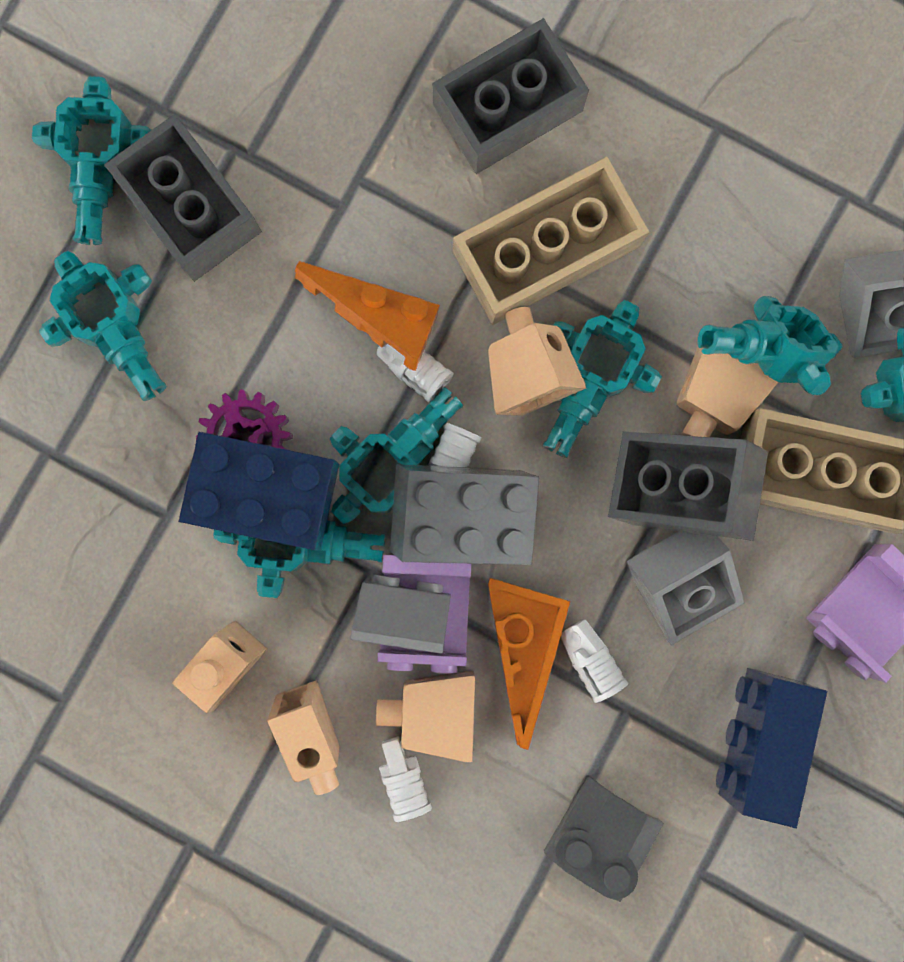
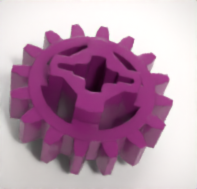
M244 389L239 390L238 400H233L230 395L224 393L222 394L224 405L219 408L210 403L208 408L213 414L211 419L199 418L198 421L207 428L206 433L218 435L221 424L226 420L227 423L221 436L239 440L242 437L240 430L245 428L254 433L248 437L249 442L265 445L266 440L272 437L271 447L286 449L282 446L283 441L293 439L292 433L281 428L289 422V418L286 415L275 416L280 406L274 400L264 406L265 395L257 392L252 400H250L248 392ZM242 410L258 411L265 418H258L254 421L247 419Z

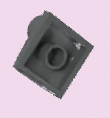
M588 775L546 845L544 853L568 874L603 896L621 902L623 898L634 891L638 882V871L664 823L618 797Z

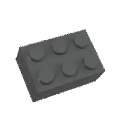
M544 18L432 83L433 106L475 174L480 173L583 112L589 93L587 85Z
M173 114L104 164L181 268L194 282L262 232L253 215L176 114Z
M623 431L608 517L635 526L754 541L768 451L748 440Z
M396 464L390 552L402 562L532 565L539 476L522 470Z

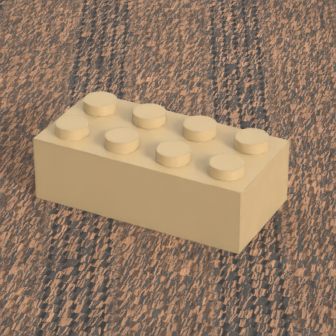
M605 157L453 237V254L491 324L494 325L506 319L505 314L508 311L519 307H528L640 248L649 234V230L608 157Z
M762 408L755 410L745 421L740 440H748L768 451L760 505L883 532L904 534V439Z

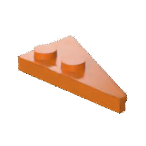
M299 261L297 263L295 279L299 280L305 289L314 296L322 292L335 302L334 311L358 330L366 332L371 337V340L381 348L387 344L392 346L405 356L404 365L410 370L416 371L437 319L439 304Z
M489 577L488 589L516 743L520 748L529 750L571 601Z

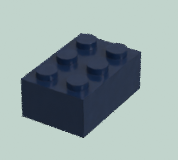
M198 431L178 522L311 550H321L340 464L334 459Z
M747 668L745 677H740L735 694L736 701L739 702L736 719L730 720L726 731V744L729 745L726 762L720 763L716 775V787L719 788L718 794L744 816L797 829L828 691L795 679Z

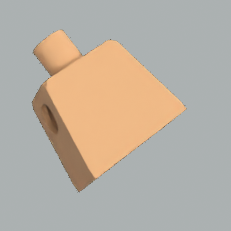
M529 307L515 308L505 314L510 335L492 343L488 349L494 409L497 415L523 416L586 388L564 334L558 326L534 323Z
M697 347L676 403L679 408L692 415L681 434L683 436L710 437L714 429L726 435L736 432L779 382L765 375L758 363L744 364L738 359L732 358L728 353L703 354L701 352L703 348Z
M234 621L216 632L174 679L172 684L205 713L213 712L268 648L237 621ZM229 641L237 644L243 652L234 648Z
M474 671L405 680L403 700L377 699L376 726L402 727L401 748L463 762H472L475 695Z
M317 680L277 694L267 721L292 780L300 782L309 778L315 795L331 792L339 786L334 768L338 766L340 747Z

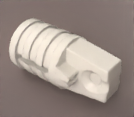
M389 344L382 348L379 346L377 349V356L389 366V369L396 377L404 381L410 388H413L417 394L423 396L429 403L441 392L443 387H447L454 373L446 369L439 361L437 362L425 350L416 371L404 365L405 356Z
M446 423L444 434L441 435L440 443L435 449V455L431 457L428 466L467 468L471 462L472 454L474 455L477 443H480L481 437L463 428Z
M586 620L579 621L562 632L561 639L572 665L579 673V677L584 682L587 691L590 692L594 703L613 696L629 684L626 678L623 677L620 668L615 664L616 661L610 655L607 646Z
M400 736L383 741L382 748L387 764L380 766L379 771L383 785H386L387 788L386 792L390 798L391 809L394 811V822L413 819L431 811L432 806L427 800V793L424 790V783L419 774L421 770L416 755L406 757L404 749L401 748Z

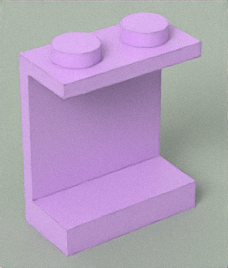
M874 544L806 617L816 627L813 631L815 637L832 650L837 647L848 658L844 662L845 665L863 680L872 678L886 683L892 676L883 666L904 644V555L893 544Z
M383 555L382 573H384V576L400 578V587L416 589L417 581L442 584V593L451 594L443 654L380 644L377 662H387V669L394 671H413V664H431V672L457 673V666H466L467 663L466 646L471 564L402 562L395 555Z

